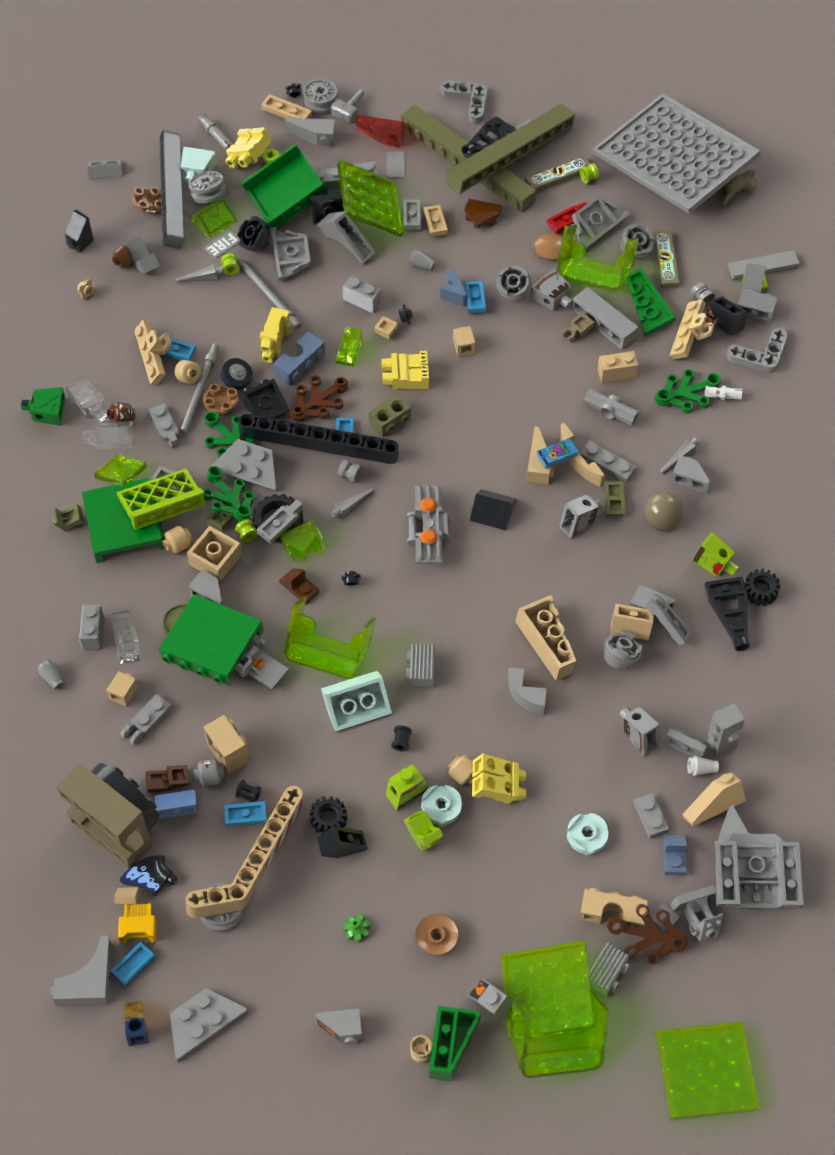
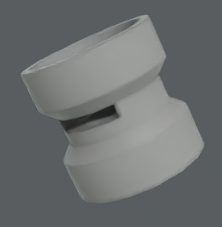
M705 282L696 284L691 290V295L698 300L703 299L706 306L715 298L714 292L708 290Z
M344 459L339 466L337 475L341 478L346 477L349 481L356 483L361 475L362 466L351 464L349 460Z

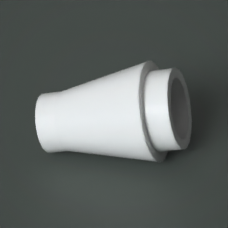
M693 756V758L689 757L687 762V771L689 774H693V776L717 773L719 770L718 761Z

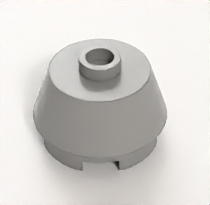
M639 224L630 225L622 233L621 250L626 256L631 258L644 257L653 248L654 235L648 227L644 228Z
M517 265L507 266L498 274L496 286L503 297L519 299L528 293L531 287V278L524 268Z
M621 631L615 634L611 632L604 640V659L610 666L616 669H627L641 657L642 644L639 645L635 641L636 636L629 632Z

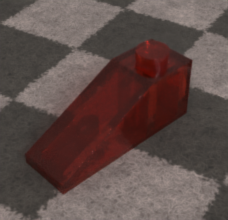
M356 115V129L385 146L401 148L405 135V122Z

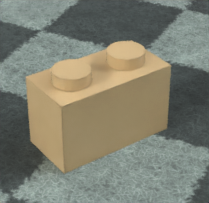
M634 351L599 356L598 373L601 383L637 378L638 362Z
M615 603L610 633L613 632L615 634L626 631L636 636V639L649 640L654 614H651L648 609Z

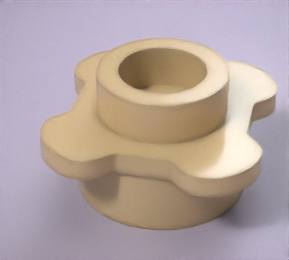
M88 279L79 283L77 291L82 295L81 298L86 300L88 296L95 293V288L92 286V281Z

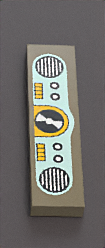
M583 155L525 177V182L536 191L580 175V168L588 167L590 163Z
M656 230L653 235L661 287H679L671 230Z

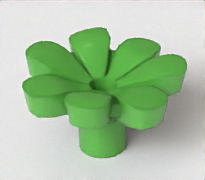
M358 915L356 919L350 916L348 923L343 924V930L348 931L346 939L351 940L354 937L355 942H360L362 940L361 936L367 938L370 935L367 930L371 926L370 922L363 921L364 917L362 915Z

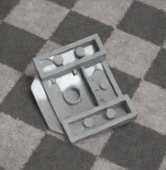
M733 833L727 841H715L717 907L788 909L800 908L804 905L799 842H784L776 834Z

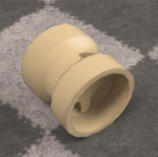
M418 1035L411 1041L410 1053L415 1062L425 1063L431 1058L432 1042L427 1036Z

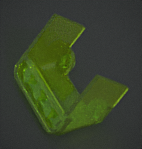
M578 224L566 225L557 272L565 280L611 291L621 289L634 266L639 238L628 239L624 254L617 258L616 265L586 259L584 245L575 242Z
M302 596L292 608L284 656L291 662L345 679H353L359 673L369 650L376 618L372 617L363 627V632L357 633L352 637L350 644L315 634V621L311 617L303 615L307 597Z
M591 993L589 1013L576 1016L572 1022V1030L533 1035V1028L529 1023V1017L517 1001L513 1002L511 1037L519 1070L525 1077L536 1078L592 1071L602 1066L605 1056L609 1010L596 993Z

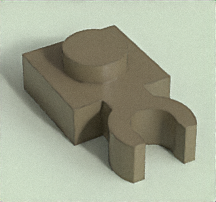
M581 312L569 322L570 327L565 328L562 334L564 337L571 334L568 339L569 342H573L577 334L583 336L595 326L594 321Z

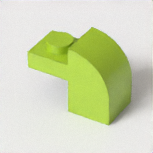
M420 810L404 819L409 833L422 851L441 842L440 838L443 837V834L439 828L433 826L427 812Z

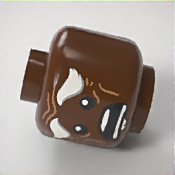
M115 402L107 409V418L114 426L126 427L134 421L135 410L129 403Z

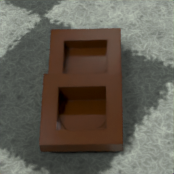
M187 765L167 766L166 770L146 771L145 773L147 793L173 790L190 784Z

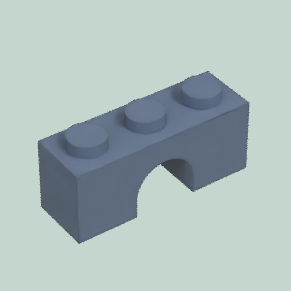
M309 331L297 341V352L300 356L290 357L284 353L272 364L273 374L289 386L294 381H297L306 370H309L325 354L324 342Z

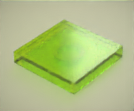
M116 455L98 469L94 476L98 480L125 486L145 470L147 465L144 461Z

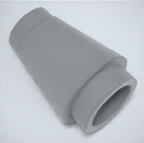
M415 249L408 261L412 266L430 271L435 265L434 260L420 250L417 251Z
M46 660L38 666V674L54 690L64 685L55 662Z

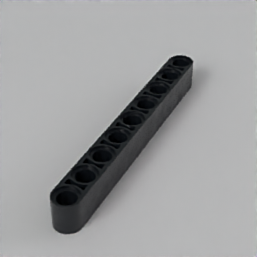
M243 414L238 419L239 433L245 438L387 464L397 462L399 457V445L396 441L252 414Z

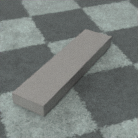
M793 250L728 263V269L732 279L735 280L743 278L747 263L766 266V274L797 268L800 262Z

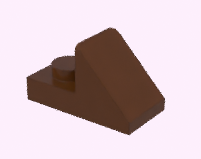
M292 568L279 580L285 588L305 605L319 594V589L306 578L304 569Z

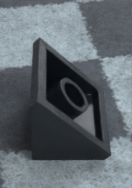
M481 489L475 495L470 521L506 531L517 499Z

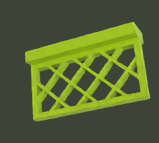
M186 468L117 492V497L130 517L135 530L205 506L204 492L201 488H198ZM186 477L185 482L177 481V478ZM162 483L169 484L167 488L160 487L159 485ZM173 485L180 486V491L172 490ZM186 488L192 489V491L184 493ZM145 489L152 490L150 494L142 493V490ZM156 491L164 493L162 497L154 496ZM168 494L175 495V497L167 499ZM128 495L134 496L133 500L124 499V497ZM139 497L147 499L145 503L136 501ZM151 500L158 502V503L149 505V503H150ZM133 506L141 508V509L132 511Z

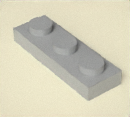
M591 441L579 453L585 461L589 463L595 462L601 470L624 481V483L636 471V466Z

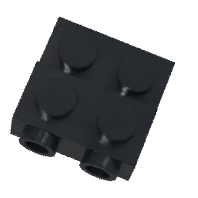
M344 188L327 189L328 195L311 196L313 224H318L329 213L346 211L347 214H350L349 204H346L349 203V194L345 192Z
M265 379L259 382V385L256 387L249 386L242 390L240 398L248 413L250 412L252 415L275 419L290 411L274 379Z

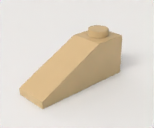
M536 426L534 427L527 482L549 485V479L553 478L555 467L544 468L537 456V451L547 446L539 427Z
M732 773L724 774L714 780L682 814L683 818L692 826H695L728 810L731 805L735 807L745 802L746 798L742 781Z

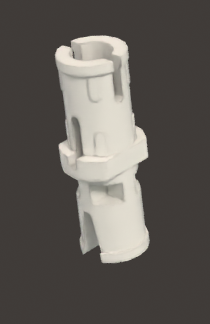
M706 386L705 396L709 398L719 397L721 400H741L742 388Z

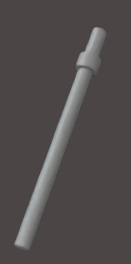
M243 259L239 260V266L278 309L289 311L290 323L296 329H299L301 323L295 318V314L285 307Z
M212 344L209 354L205 357L204 368L180 429L182 433H187L209 372L215 364L216 353L219 348L217 344Z

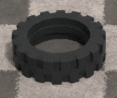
M272 494L270 497H264V500H260L257 503V507H254L253 510L254 528L257 530L263 524V517L267 512L281 506H290L294 502V498L291 496L286 497L285 494ZM302 511L299 513V518L275 540L276 542L284 543L285 540L290 541L293 539L292 537H296L299 534V530L303 527Z

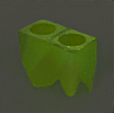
M313 520L280 535L282 546L292 563L295 556L305 559L308 550L322 554L320 540L328 547Z

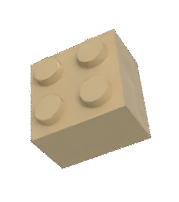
M209 526L187 552L190 566L199 571L203 570L207 573H213L218 581L221 582L242 556L240 542Z
M222 715L203 727L208 747L219 763H222L228 775L249 763L247 756L249 751L246 747L248 745L242 734H237V728L231 719L228 721L226 716Z

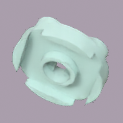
M432 786L422 796L421 810L427 812L433 824L445 827L460 816L462 810L461 796L451 786ZM437 802H446L445 808H438Z
M578 814L569 822L567 841L574 850L591 856L605 847L608 840L607 824L596 814ZM584 830H585V831L591 830V831H592L591 835H593V836H592V837H585V836H584V833H582V831H584Z

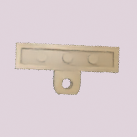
M703 299L687 304L669 355L673 360L688 357L694 337L700 340L712 335L714 325L713 323H705L707 316L703 311L706 303Z
M143 319L134 332L150 385L157 386L166 375L160 355H164L171 346V340L167 333H163L158 338L157 331L151 329L150 322Z

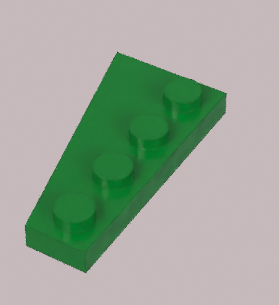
M642 268L626 275L644 336L676 321V317Z

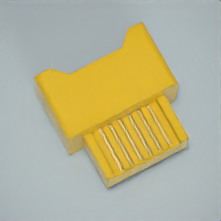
M151 903L124 904V917H119L118 939L120 943L126 944L130 939H148L150 942H156L157 920L152 915Z

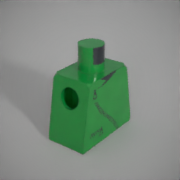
M63 387L36 389L33 391L32 400L21 401V409L23 411H30L33 421L61 426L66 400Z

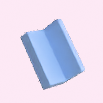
M195 790L155 796V804L157 806L155 810L160 815L159 819L198 813Z

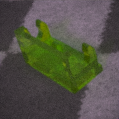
M345 327L344 332L352 334L343 333L335 364L354 367L362 342V328Z

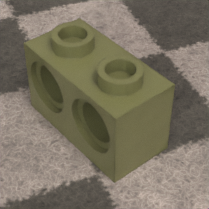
M396 394L368 412L369 424L383 437L388 433H392L401 424L409 421L411 418V407Z

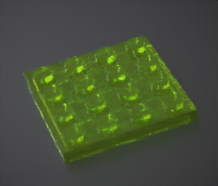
M340 160L337 163L345 216L401 237L404 234L396 182Z
M584 940L501 954L504 994L514 1003L506 1014L508 1039L510 1041L596 1027L587 948Z
M743 1021L655 1031L670 1120L759 1110Z

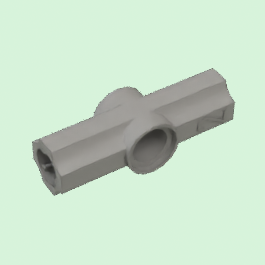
M593 389L588 390L583 401L584 404L599 410L603 417L607 419L616 418L631 426L634 425L639 415L638 410L623 404L619 397L615 395L608 397Z

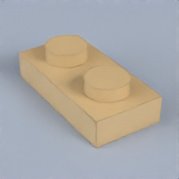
M441 206L423 207L430 236L447 235L448 229Z

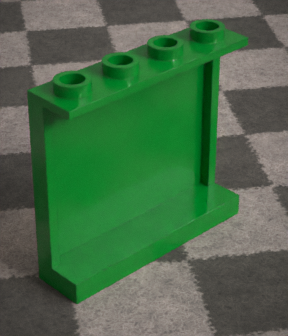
M296 144L241 183L264 217L265 222L270 228L277 227V230L312 205L311 196L328 194L326 187Z
M148 478L82 492L96 563L104 562L103 555L158 543L160 548L164 549L162 544L163 540H165L164 531L159 530V526H162V521L135 530L130 517L117 497V492L148 482ZM145 489L142 490V493L150 494L152 490ZM132 495L124 497V499L133 500L134 498ZM139 497L136 502L145 503L147 499ZM151 500L149 505L155 504L157 501ZM133 506L132 511H135V510H138V509H141V508Z
M193 594L159 647V652L162 660L168 664L173 663L185 671L191 670L196 672L200 677H208L218 684L231 686V674L255 635L261 636L264 628L260 619Z

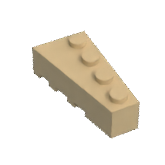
M552 595L519 608L515 622L557 681L573 673L576 659L569 640L566 639L565 629L560 623L557 608L554 607Z

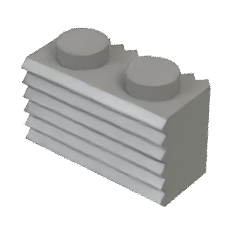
M350 276L342 287L343 300L371 313H374L381 304L380 288L377 289L374 285L365 283V281L362 282V280L356 279V277Z
M743 289L738 306L747 311V317L771 322L778 297L769 293H759L753 289Z
M100 605L82 606L79 642L82 650L102 649L101 642L103 639L102 632L105 617Z
M411 644V651H407V663H410V668H406V680H410V687H434L435 645Z
M607 943L587 974L584 984L606 997L610 992L614 993L620 983L617 979L621 974L624 976L630 967L628 963L629 955Z

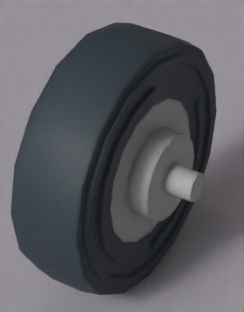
M232 358L223 364L220 370V377L227 387L241 390L250 384L253 378V371L246 361Z

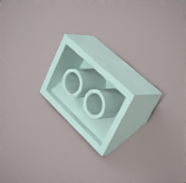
M378 671L321 688L325 706L335 731L392 714L383 678Z

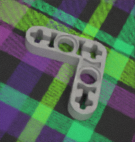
M444 81L441 83L440 93L442 96L471 99L469 107L470 122L477 124L483 121L487 98V87L484 84ZM460 89H467L468 91L461 92ZM475 102H481L482 104H481V105H475L474 103H475Z
M775 328L770 335L765 353L739 345H731L727 350L726 357L732 363L764 372H774L777 369L786 343L787 332L782 328ZM777 336H781L779 342L776 341ZM770 348H777L779 352L773 353L770 351ZM754 356L757 360L750 361L748 357ZM769 359H773L771 365H768Z

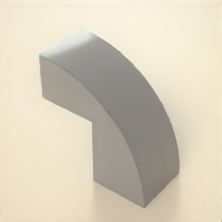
M141 236L122 244L128 247L133 257V264L141 273L145 274L160 266L154 253L149 254Z
M508 667V687L514 700L524 709L535 714L544 715L546 688L523 686L524 669Z

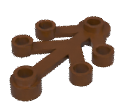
M318 375L311 376L309 401L303 404L307 388L305 385H298L296 387V405L290 408L289 413L290 417L297 422L303 421L306 417L327 419L329 417L328 408L340 410L344 404L343 399L340 397H336L333 400L325 399L335 392L345 393L348 390V381L344 377H338L332 386L318 394L321 378ZM313 407H321L319 410H311Z
M645 904L637 905L635 911L642 918L647 929L625 924L617 916H612L607 920L606 927L614 935H619L623 932L644 938L638 943L625 948V954H628L630 949L635 950L634 955L629 956L631 960L636 959L639 952L657 941L665 944L654 951L646 952L645 960L651 965L656 964L659 958L670 951L682 952L688 945L687 936L683 932L675 930L670 921V914L665 909H660L656 912V919L663 923L668 934L659 932L649 915L650 910ZM642 907L646 908V912L644 914L639 913V910ZM666 913V918L661 920L660 914ZM615 923L620 924V928L618 930L613 929V925ZM676 939H681V943L679 945L674 944V941ZM655 954V959L653 961H649L648 959L649 955Z

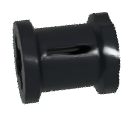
M402 725L395 726V739L391 747L396 751H408V739L412 734V729Z
M241 780L237 786L235 797H243L251 802H257L261 794V787H253L246 784V781Z

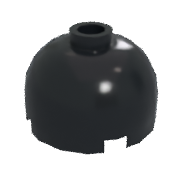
M251 216L252 219L249 221L245 220L239 228L237 237L240 238V242L238 244L248 251L258 252L269 244L271 229L260 217Z

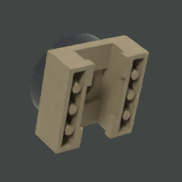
M79 763L56 787L60 798L71 806L66 811L69 821L129 869L152 846L148 832L159 821L160 815L155 810L157 806L152 800L147 799L138 789L139 785L132 778L127 779L124 777L123 772L118 767L114 766L112 768L104 763H99L90 771Z

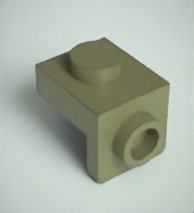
M78 504L62 512L57 508L52 509L54 525L64 531L84 522L82 509Z

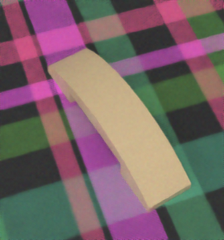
M562 423L560 442L569 438L573 442V433L565 423ZM579 452L578 456L567 460L573 469L584 479L600 487L603 485L604 473L595 462L587 464Z

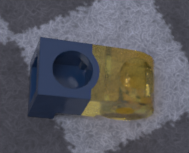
M142 1000L125 1003V1031L128 1045L135 1046L149 1043Z

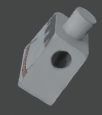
M555 269L531 286L530 298L550 310H555L560 305L569 309L573 302L570 299L571 286Z
M583 495L567 502L564 506L559 527L570 538H573L594 523L598 510L602 509L601 501L599 499L592 500L588 495Z
M628 707L621 710L619 716L623 719L624 733L643 756H646L660 746L658 722L640 707L633 711Z

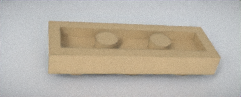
M270 94L261 104L262 110L283 118L310 119L312 116V110Z

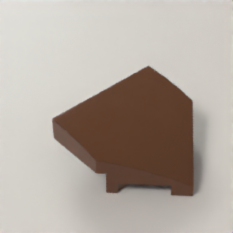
M469 199L465 206V219L472 221L476 229L481 228L482 224L495 225V219L498 218L502 205Z

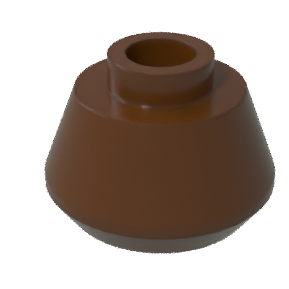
M120 245L113 252L112 261L115 266L118 265L120 268L131 267L133 257L127 246Z

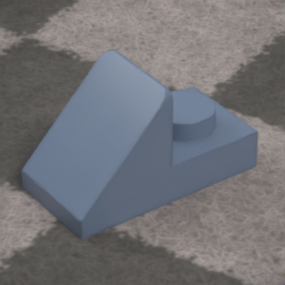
M455 270L447 271L446 286L441 287V299L460 306H466L467 294Z
M663 835L665 875H686L687 843L685 836Z

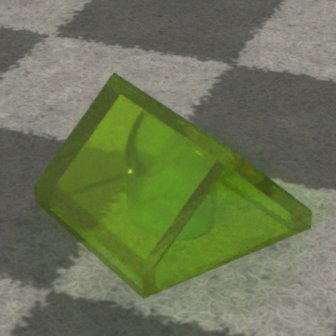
M225 198L214 201L189 216V219L209 238L237 222Z

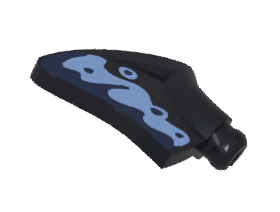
M162 855L149 856L136 862L120 878L122 884L144 888L154 896L166 883L172 886L174 881H177V876L167 868L165 856Z

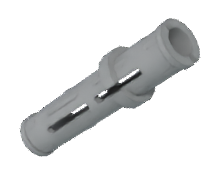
M202 114L204 119L199 116L198 122L204 126L206 132L211 134L225 151L233 145L220 131L217 124L212 122L206 114Z

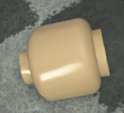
M182 360L175 367V376L180 382L194 384L200 379L201 369L196 362Z
M177 526L165 532L163 545L167 551L170 550L177 554L190 547L192 536L186 527Z
M458 755L448 766V774L460 785H464L466 782L471 784L474 779L472 777L473 761L467 755H462L461 757Z

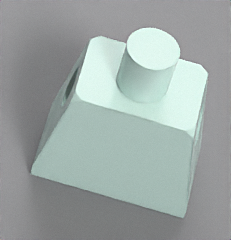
M184 146L181 172L185 182L189 184L190 179L195 175L213 170L216 165L215 151Z

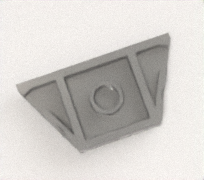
M599 195L572 215L580 250L583 251L630 215V213L616 208L617 205L606 201L605 198Z
M271 227L278 282L311 266L307 235L294 233L289 230L282 232L278 231L277 227Z
M237 439L211 465L221 468L223 474L240 478L274 491L278 489L275 479L274 452L270 449Z
M206 988L171 1012L174 1052L177 1062L247 1014V1009Z

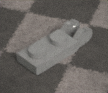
M653 594L650 599L651 601H648L646 605L649 612L656 615L660 624L667 629L671 638L679 646L683 645L691 632L670 605L661 598L662 596Z
M156 694L130 723L122 729L120 735L126 738L136 729L137 731L129 740L131 744L135 745L171 710V704Z

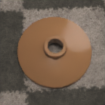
M441 914L429 915L422 919L416 928V942L427 954L435 956L444 955L455 947L458 940V930L455 923L449 917ZM439 935L441 938L434 940L433 936Z

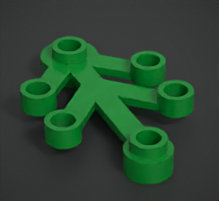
M686 369L678 389L671 391L672 387L677 385L678 377L675 374H670L667 377L664 389L656 392L655 402L661 406L671 404L680 407L686 414L692 412L693 403L690 401L684 402L676 398L683 397L697 402L701 408H707L710 399L707 396H699L693 392L706 389V386L718 388L721 377L716 373H710L707 375L706 381L688 386L689 382L694 379V371Z
M207 412L204 416L205 424L210 428H215L226 438L209 436L205 439L206 447L213 449L216 445H232L237 439H240L239 423H236L240 416L237 415L232 418L234 426L232 433L219 422V415L216 412ZM246 438V442L253 444V439ZM220 447V448H218V450H217V456H218V458L222 455V454H220V453H221V452H225V451L227 450V448H225V447Z
M217 466L209 467L207 472L208 480L211 483H215L223 494L205 488L203 489L204 500L210 501L215 499L232 506H226L219 501H214L211 511L215 514L225 512L234 515V518L240 522L247 519L251 520L252 512L249 506L254 501V493L246 491L242 498V505L237 501L240 492L244 489L245 481L240 478L235 479L234 489L231 492L221 479L222 469Z

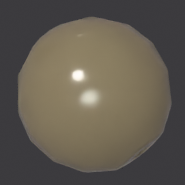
M656 493L645 504V519L650 526L657 530L665 531L672 529L682 519V503L677 496L671 493Z

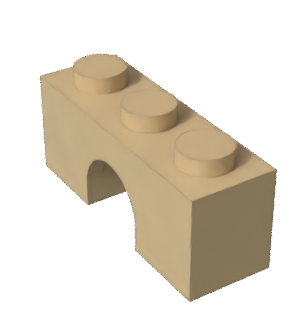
M596 888L584 889L579 920L600 924L603 913L608 910H614L621 915L625 924L643 928L644 922L636 914L635 909L639 904L647 906L648 900H643L639 896H622L617 892L605 893ZM642 907L640 908L639 913L644 914L646 912V908Z

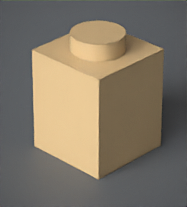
M471 327L453 329V342L457 356L475 354V340Z
M118 671L106 691L110 700L126 707L137 691L138 685L133 675Z

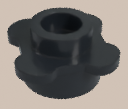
M292 83L286 86V94L291 98L299 97L302 89H300L302 85Z
M403 304V308L399 309V316L402 323L408 322L410 325V319L413 318L410 308H406V305Z
M355 571L345 572L342 575V581H344L346 586L358 585L361 574H357Z

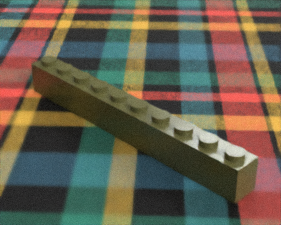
M563 104L553 107L548 112L541 114L536 119L507 134L480 152L449 168L446 173L445 184L459 194L465 192L572 128L576 114Z
M416 105L401 115V127L405 131H408L416 139L426 144L427 147L432 148L440 156L446 158L451 164L456 166L461 161L468 159L462 154L461 149L462 146L469 142ZM506 168L480 182L489 191L498 195L500 199L505 200L521 213L536 200V190Z

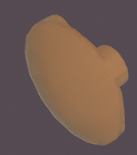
M136 187L132 194L134 206L147 214L159 213L161 211L160 190L156 187Z
M555 233L544 234L535 242L536 256L559 262L568 252L569 244L561 235Z
M216 383L211 384L203 395L205 408L217 414L230 413L237 407L239 401L235 388H229Z

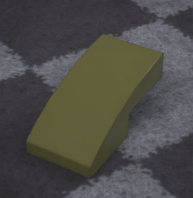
M605 481L606 515H625L624 481Z
M238 499L237 501L242 505L243 501ZM219 501L223 505L232 507L231 504ZM225 512L220 514L212 513L206 518V525L222 532L234 518V515Z

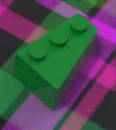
M438 1006L429 1078L452 1081L481 1021L482 1011Z

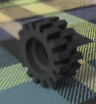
M762 568L760 572L758 569H755L754 573L751 571L745 581L747 600L751 598L750 602L753 604L756 601L758 606L760 603L763 606H766L767 602L769 605L772 604L778 597L780 590V580L776 578L775 573L771 575L770 570L764 572ZM755 584H766L769 590L765 592L759 591L755 588Z
M324 796L322 801L317 799L316 804L313 803L312 809H310L311 825L317 833L320 831L321 834L333 826L344 828L347 824V809L344 807V803L340 802L337 797L333 800V796H329V799H326V796ZM326 810H332L337 816L332 822H324L321 819V814Z

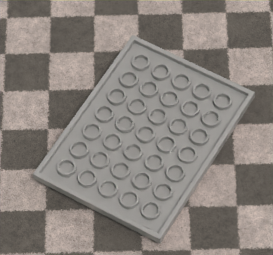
M662 93L594 147L593 154L690 214L760 156V150Z

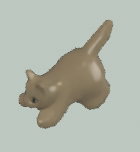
M755 169L748 170L742 175H736L721 188L726 194L723 199V205H726L734 195L742 190L747 189L754 193V188H757V179L753 177L756 174Z

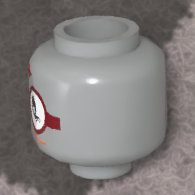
M217 759L200 761L198 769H194L195 781H200L203 787L220 784L221 779H224L222 763H219Z

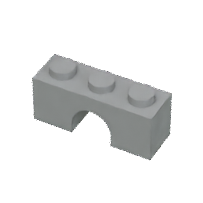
M735 703L714 712L705 742L707 748L713 751L715 756L734 749L738 745L739 736L736 732L743 728L745 719Z

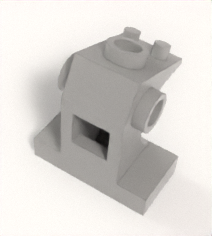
M713 885L677 896L670 903L673 912L683 910L689 923L691 934L696 936L700 942L719 936L720 927L722 926L723 913L714 916L708 907L707 901L716 894ZM696 913H701L704 919L702 922L697 919Z

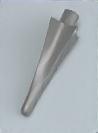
M212 264L191 274L179 277L176 281L218 280L217 275L224 273L222 267L215 268V265Z
M693 438L691 441L686 439L660 472L664 473L674 466L680 455L688 457L695 453V447L699 444V441L696 438Z
M373 489L335 503L336 509L330 512L332 517L336 518L340 515L343 519L355 506L373 493Z

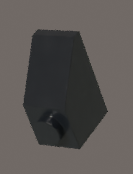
M78 210L73 211L65 231L66 244L69 248L81 252L94 241L89 217Z
M723 296L709 302L717 324L721 329L725 330L728 334H735L744 330L746 310Z
M333 826L317 837L319 849L323 857L340 858L368 849L363 831Z

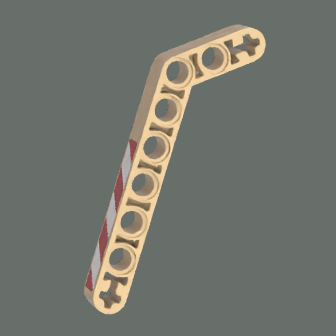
M290 786L284 791L232 884L195 890L187 894V915L192 918H201L240 911L247 906L302 807L303 793L299 787Z

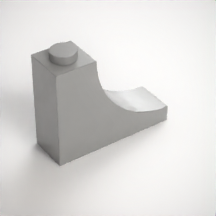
M346 211L329 213L317 224L327 238H332L344 245L360 263H365L376 253Z
M109 935L100 936L99 945L94 956L83 968L71 975L54 978V986H50V999H53L56 1006L108 1005L112 949Z

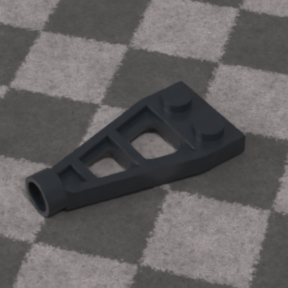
M495 116L481 127L469 143L462 146V154L469 158L485 147L495 143L497 140L487 135L488 132H492L502 139L517 129ZM482 140L486 143V145L482 146L478 143V141Z
M743 576L705 582L704 587L708 601L732 639L735 650H747L750 647L748 640V600ZM733 598L738 600V609L727 611L721 604V600ZM740 616L742 626L732 627L728 618Z

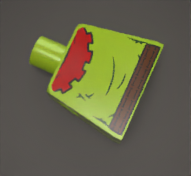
M712 532L701 544L692 559L694 563L715 576H719L723 570L733 576L739 566L731 561L735 554L734 551Z
M412 764L389 779L385 795L395 809L399 810L424 794L429 788L423 776Z

